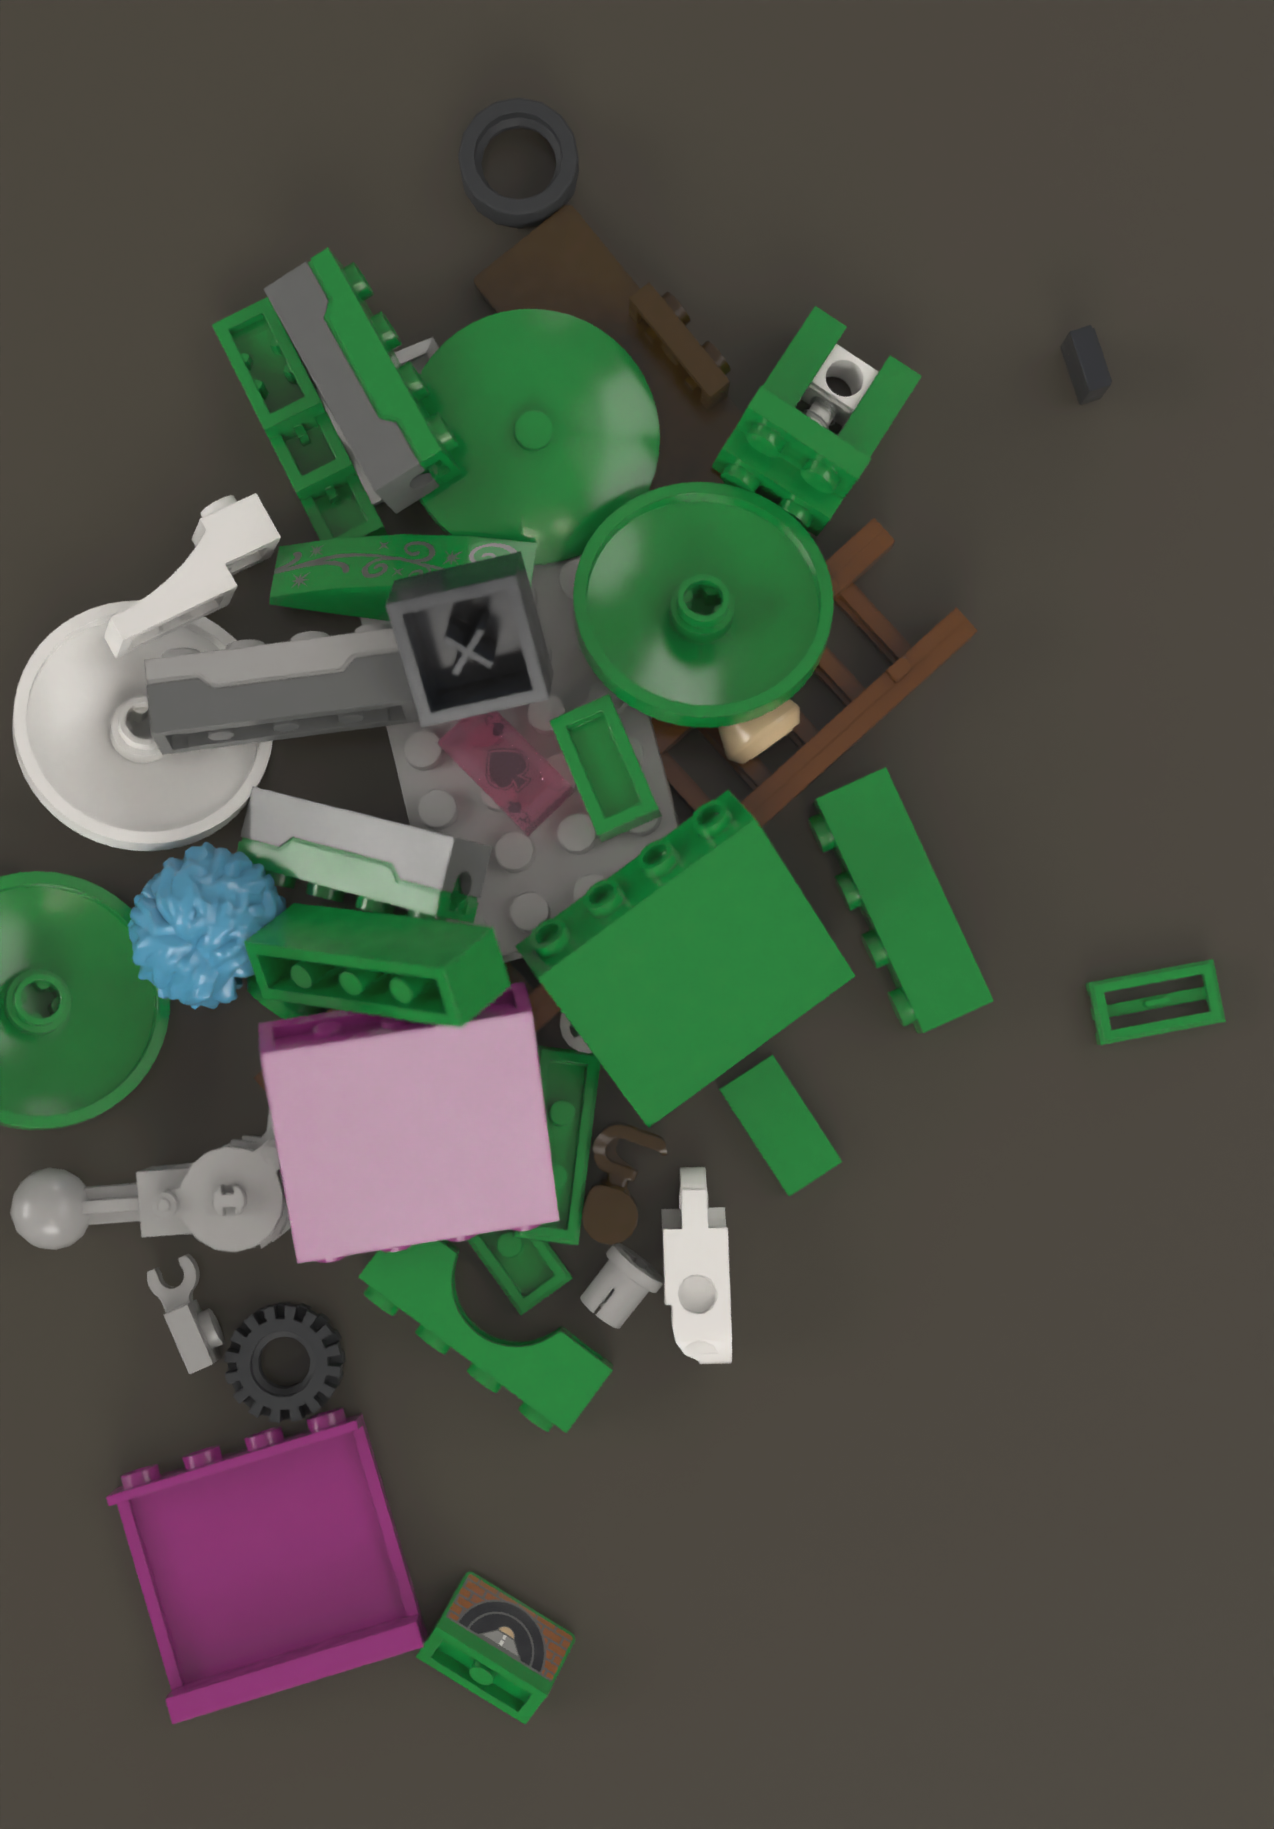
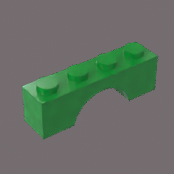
M444 1239L414 1244L398 1252H385L382 1250L376 1252L358 1276V1278L369 1285L363 1294L386 1313L395 1316L398 1310L401 1309L420 1323L415 1333L438 1352L446 1355L452 1347L472 1362L466 1371L490 1391L498 1393L501 1387L504 1386L520 1398L523 1402L518 1410L544 1431L549 1432L553 1425H556L567 1433L613 1371L612 1362L564 1326H560L539 1338L524 1341L502 1339L482 1330L469 1318L457 1295L455 1270L460 1249L450 1241Z

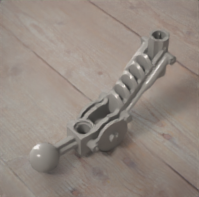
M269 1110L267 1132L263 1136L242 1135V1140L232 1139L230 1140L231 1143L205 1153L194 1163L148 1167L136 1172L137 1183L87 1187L77 1176L64 1169L48 1167L34 1171L21 1181L13 1195L10 1215L16 1231L26 1241L36 1247L57 1250L74 1244L84 1235L89 1225L140 1221L142 1237L194 1234L197 1240L215 1250L238 1252L255 1247L258 1244L262 1249L271 1241L277 1240L291 1228L271 1112Z

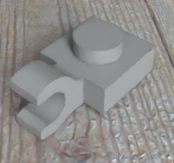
M186 1254L178 1258L184 1272L183 1282L179 1286L168 1285L164 1281L158 1267L147 1272V1281L151 1291L159 1297L166 1311L164 1318L190 1375L214 1364L222 1358L218 1346L224 1344L225 1340L213 1311L210 1308L202 1311L197 1299L193 1300V1291L199 1282L200 1271L195 1259L190 1254Z

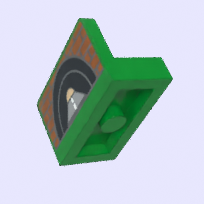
M469 1571L460 1581L443 1614L428 1634L424 1647L419 1649L416 1658L516 1720L526 1724L548 1696L575 1642V1636L474 1572Z

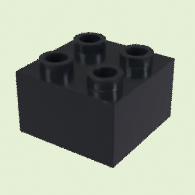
M521 551L394 580L386 602V608L421 728L544 701L550 698L554 672Z

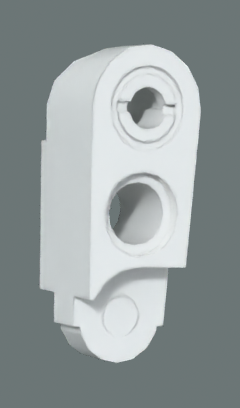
M680 1167L679 1209H661L665 1305H671V1325L674 1338L686 1356L699 1361V1364L732 1363L729 1245L725 1207L708 1208L705 1167Z

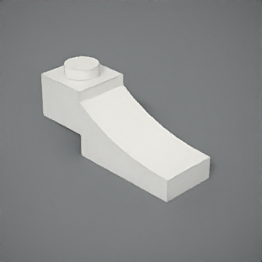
M256 493L239 501L233 495L226 496L203 509L200 513L202 518L199 520L191 539L196 548L186 561L151 594L133 606L110 617L104 638L115 658L229 605L237 588L232 575L272 556L281 536Z

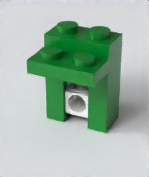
M817 306L813 308L764 385L760 387L748 405L736 428L711 466L721 473L720 477L724 484L746 489L774 502L792 515L806 531L808 530L815 536L820 534L844 497L857 482L870 462L872 453L922 377L891 355L880 371H877L836 344L847 326ZM838 377L844 380L849 385L852 396L843 397L833 393L826 383V378ZM800 399L811 405L810 409L804 410V413L795 408ZM837 422L843 427L838 435L829 431L828 426H832Z

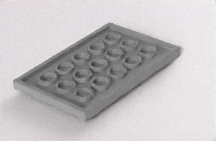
M581 555L562 562L534 565L531 590L554 672L550 698L548 700L422 728L420 721L386 726L410 826L493 846L480 898H477L479 904L474 925L494 928L504 963L522 958L515 945L528 937L536 926L545 920L554 918L584 896L593 884L610 877L636 858L648 844L662 839L679 826L651 717L632 708L614 695L593 672L580 648L573 620V588ZM361 618L362 625L370 623H386L391 625L390 621ZM609 694L662 816L601 842L549 720ZM483 715H486L496 720L494 721L491 719L490 721H488V724L490 725L488 727ZM494 726H504L506 732L503 734L506 736L504 738L502 735L499 738L495 737L493 732ZM516 750L528 757L531 768L526 778L531 779L532 783L521 794H516L515 788L508 792H498L490 786L487 779V760L490 751ZM513 751L490 753L488 775L490 783L494 788L500 791H507L515 785L519 793L531 782L522 777L529 770V762L523 754ZM513 753L521 755L527 762V771L518 777L528 781V783L520 790L514 780L508 789L497 788L492 783L490 774L492 754ZM512 803L514 807L517 803L522 805V816H515L510 813V810L513 808L510 806ZM529 814L533 827L522 822L520 823V821L526 822L528 820L526 816ZM447 919V921H449V922L473 924V923H468V922H462V921Z

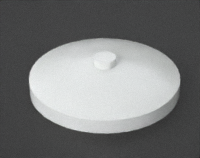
M140 600L109 603L91 608L61 624L46 637L30 657L17 687L13 709L12 731L17 760L27 783L39 801L53 816L80 835L101 844L133 851H160L182 847L212 835L227 825L248 804L252 787L258 788L266 770L273 741L162 755L150 732L146 687L148 683L145 676L144 660L162 658L164 652L176 648H193L200 651V653L226 650V646L236 640L219 625L206 617H202L125 655L115 658L104 638L110 617L133 606Z

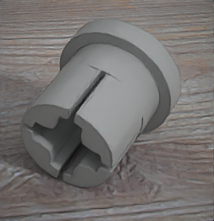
M621 1243L613 1244L606 1252L609 1260L580 1296L583 1304L592 1313H595L600 1307L601 1309L596 1316L608 1325L618 1329L649 1291L657 1293L664 1284L663 1277L651 1264Z

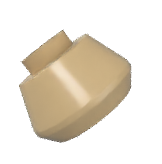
M789 699L778 708L761 717L744 723L718 727L726 757L731 761L744 764L758 756L800 723V707Z

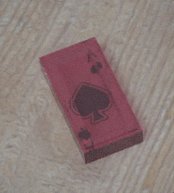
M498 711L461 719L437 742L440 748L527 837L575 792L573 787Z

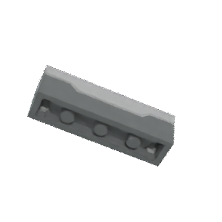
M386 623L365 624L358 627L355 633L329 636L327 633L320 631L302 632L291 637L288 642L264 644L262 641L252 639L239 640L228 644L226 650L202 653L193 648H176L164 652L162 658L144 660L145 676L148 683L146 687L150 732L162 755L419 722L393 628L390 624Z

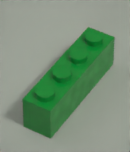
M884 767L816 798L812 803L816 815L807 818L808 824L822 853L832 849L842 873L834 876L835 883L848 910L851 911L859 907L869 931L862 933L861 939L874 967L878 969L886 965L896 989L887 992L901 1025L905 1027L913 1024L917 1034L925 1033L993 1002L992 995L887 768Z
M294 903L244 941L263 999L462 1028L511 986L494 928L490 926Z

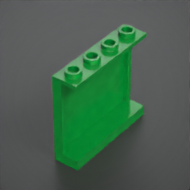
M729 790L715 800L700 806L692 817L662 839L648 844L636 858L607 879L593 884L584 896L554 918L540 923L528 937L515 945V948L648 1128L855 977L852 969L757 820Z

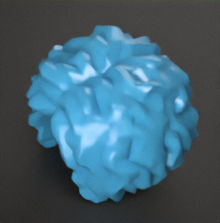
M204 842L201 847L191 846L187 849L183 859L170 857L162 864L164 868L161 872L155 874L146 883L143 891L135 896V907L131 910V920L128 923L129 938L132 941V950L134 952L133 962L135 965H140L138 978L140 980L148 979L158 988V997L171 1000L179 999L180 1003L190 1005L194 1010L200 1006L215 1009L220 1002L230 1003L238 998L236 989H240L243 986L242 978L254 975L244 941L286 910V899L278 895L277 888L274 886V879L270 874L266 875L263 865L252 864V861L243 852L232 854L227 848L219 847L216 849L213 845Z

